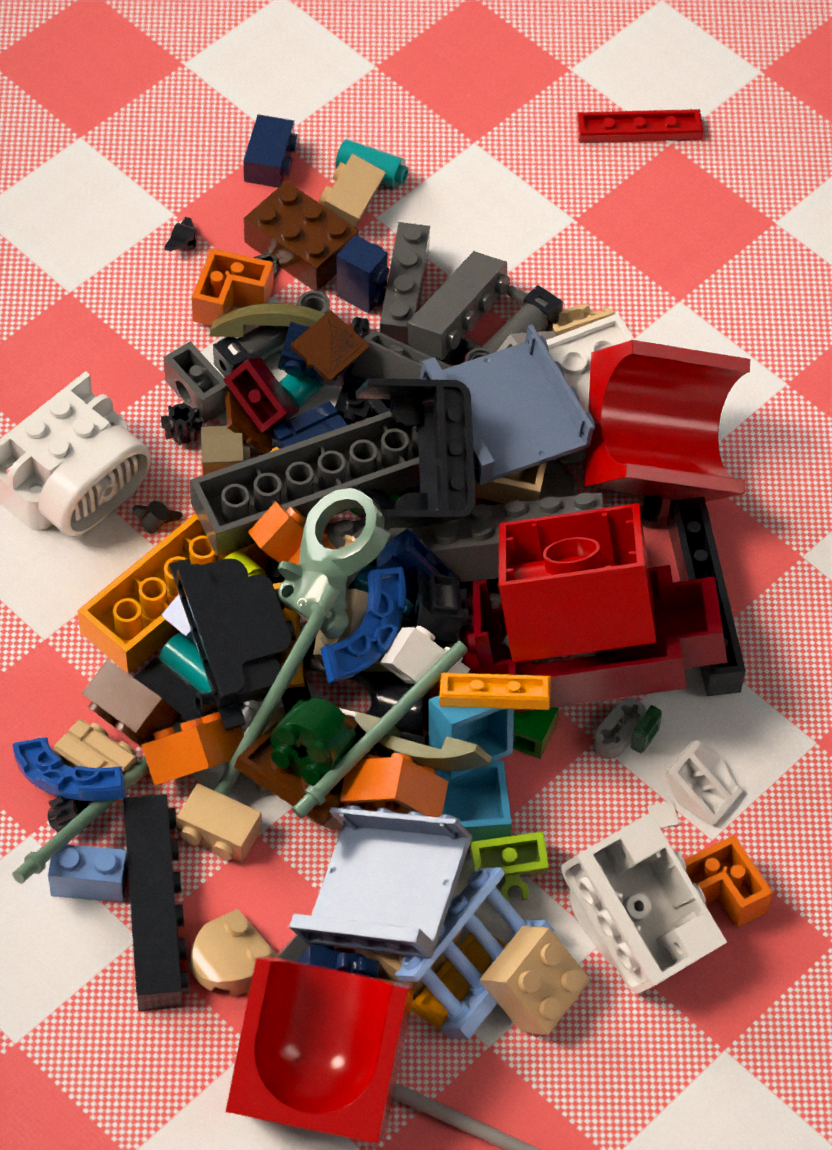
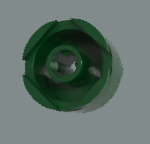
M311 697L309 701L304 702L302 699L295 704L272 731L271 745L273 752L271 753V759L278 767L282 769L290 767L294 775L300 778L302 776L305 782L315 786L330 770H334L341 758L355 745V731L353 727L350 730L343 722L347 717L332 703L321 698Z

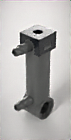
M539 285L529 294L514 286H509L506 293L523 307L483 346H480L470 338L463 337L468 343L465 362L497 352L510 334L527 333L529 325L533 324L537 332L552 331L553 324L559 321V314L563 311V301Z
M308 291L299 297L298 306L315 309L325 314L330 311V300L323 292ZM260 325L244 334L243 337L237 339L235 337H225L213 344L214 365L226 377L247 359L262 358L263 361L283 350L289 326Z

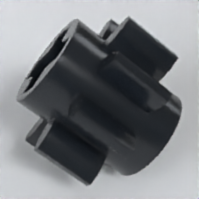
M183 402L173 407L168 406V416H161V427L165 429V438L167 440L172 438L179 445H182V443H188L191 440L196 441V431H201L203 419L199 418L198 408L192 409Z
M57 796L56 799L49 801L51 808L48 810L47 818L50 826L58 833L88 807L90 802Z

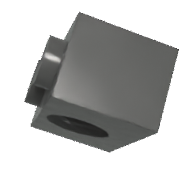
M191 341L163 357L165 381L192 409H199V418L203 419V424L226 411L225 393L229 388L223 381L224 377Z

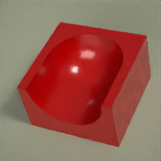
M639 503L499 523V591L512 663L656 643L651 577Z
M272 956L256 958L225 1112L378 1144L386 1136L415 985Z

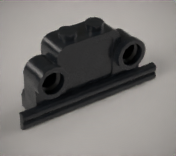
M189 558L169 563V568L224 729L229 731L234 728L243 727L246 725L240 703L251 700L264 701L281 670L280 664L288 656L290 643L296 640L292 622L290 620L285 621L282 612L285 606L278 598V589H274L271 580L264 575L248 577L244 564L232 558L204 565L191 564Z

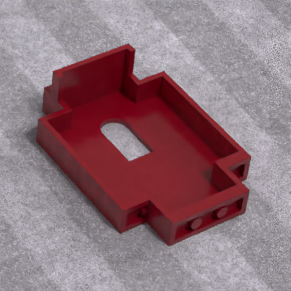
M670 565L649 568L656 643L596 651V656L535 664L529 661L512 663L511 654L503 652L501 642L507 635L502 603H500V608L492 609L487 580L473 581V595L467 596L469 610L466 630L460 629L459 632L460 641L468 648V652L463 656L461 663L470 669L469 674L550 676L549 708L685 689L687 685L684 669L727 663L715 577L673 583ZM514 709V712L517 713L537 709Z

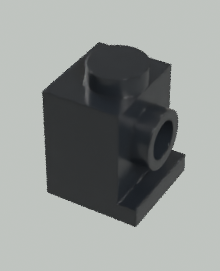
M345 374L335 408L338 411V415H341L346 424L350 425L370 418L371 403L367 399L356 398V391L367 379Z

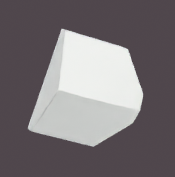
M698 740L692 741L665 772L677 803L710 825L716 824L742 793V788L736 784L726 762L715 750L702 745Z

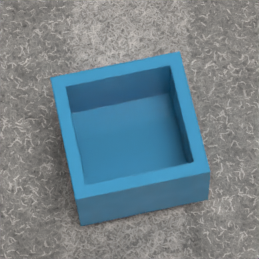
M439 696L429 699V746L441 749L446 736L477 744L492 757L491 762L513 754L514 709L439 706ZM474 769L445 772L452 779Z
M504 760L493 761L488 765L476 768L452 779L445 771L435 770L436 775L449 781L442 814L458 818L461 825L472 835L471 842L511 835L512 823Z

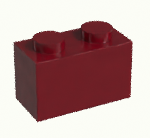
M262 358L247 359L223 379L261 433L271 432V428L288 421L299 412L297 406Z

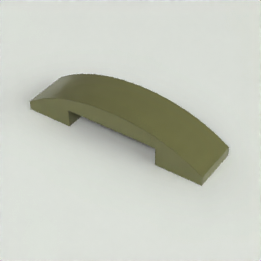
M266 303L251 305L232 310L214 319L210 329V336L243 337L246 325L290 326V322L311 327L325 313L293 304Z
M358 711L354 717L366 733L381 719ZM395 726L378 742L392 754L401 753L409 755L413 758L412 762L419 766H427L440 771L475 769L490 764L492 757L477 744L446 736L442 748L437 749L400 738L402 732Z

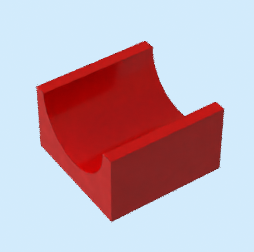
M638 340L626 341L591 352L588 411L594 420L595 430H593L590 447L586 448L584 487L676 500L705 497L706 502L745 494V480L731 477L722 463L718 438L720 418L726 398L738 379L750 372L751 359Z

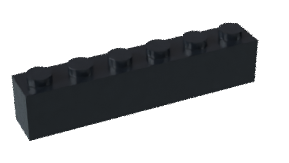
M705 497L671 500L667 525L680 582L715 577L727 663L700 666L706 696L741 693L746 670Z
M167 794L126 797L123 800L138 1012L183 1008L182 994L189 993L188 971H180V960H187L185 937L178 938L177 927L184 926L183 904L175 905V894L182 893L180 871L173 872L172 861H179L178 839H170V829H177L175 807L168 808Z

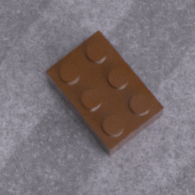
M285 181L244 217V242L260 254L269 253L271 259L272 256L275 257L280 268L313 291H319L337 274V255L355 235L359 236L358 229L288 181Z

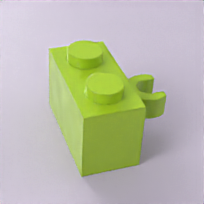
M543 831L475 841L470 844L474 872L480 868L499 867L505 872V875L502 877V879H505V883L502 886L501 894L508 902V890L512 887H517L521 890L523 900L528 899V886L520 877L548 872L549 865Z

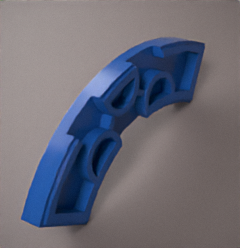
M403 567L375 569L367 573L368 603L361 623L348 638L334 644L325 645L320 649L328 684L351 678L369 668L393 643L399 631L398 626L406 604V583Z
M47 737L12 744L16 763L23 776L30 783L47 793L83 801H105L126 798L122 766L109 768L69 767L53 752Z

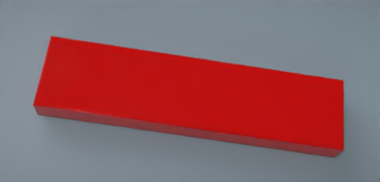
M700 109L577 112L576 114L578 143L702 140L703 138Z

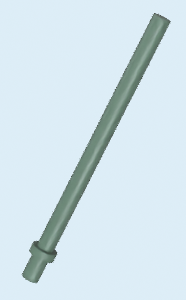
M328 584L318 602L314 601L311 607L313 612L214 791L228 796L240 774V771L234 768L237 757L262 735L323 622L333 614L331 608L341 592L337 588Z
M457 641L341 758L334 770H330L315 786H308L305 790L306 795L292 808L294 813L303 819L316 805L321 806L326 801L324 798L326 794L441 679V673H447L468 652V648L461 641Z
M145 756L124 774L125 792L150 771ZM116 800L93 801L37 852L32 851L26 855L24 863L13 872V878L18 883L23 884L34 873L40 874L46 868V862Z

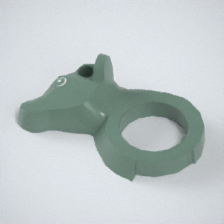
M354 488L335 490L324 496L310 510L307 516L301 540L299 564L280 561L278 571L285 578L278 588V598L286 608L295 611L307 621L313 612L311 607L314 601L318 602L328 584L341 591L331 608L333 614L330 618L325 619L320 628L327 638L341 636L349 623V617L345 611L346 580L348 576L361 570L377 558L384 549L391 534L384 530L385 519L380 507L368 495ZM348 508L364 509L366 524L361 535L344 548L334 550L325 548L323 532L333 516Z

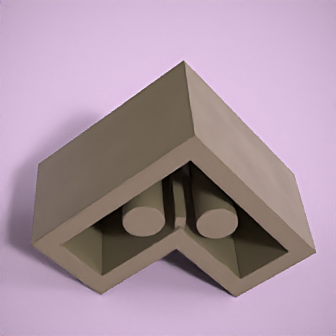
M227 426L201 427L203 475L250 459V446L242 439V433H234Z

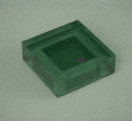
M653 705L648 708L633 730L631 749L640 754L644 753L660 730L662 710Z

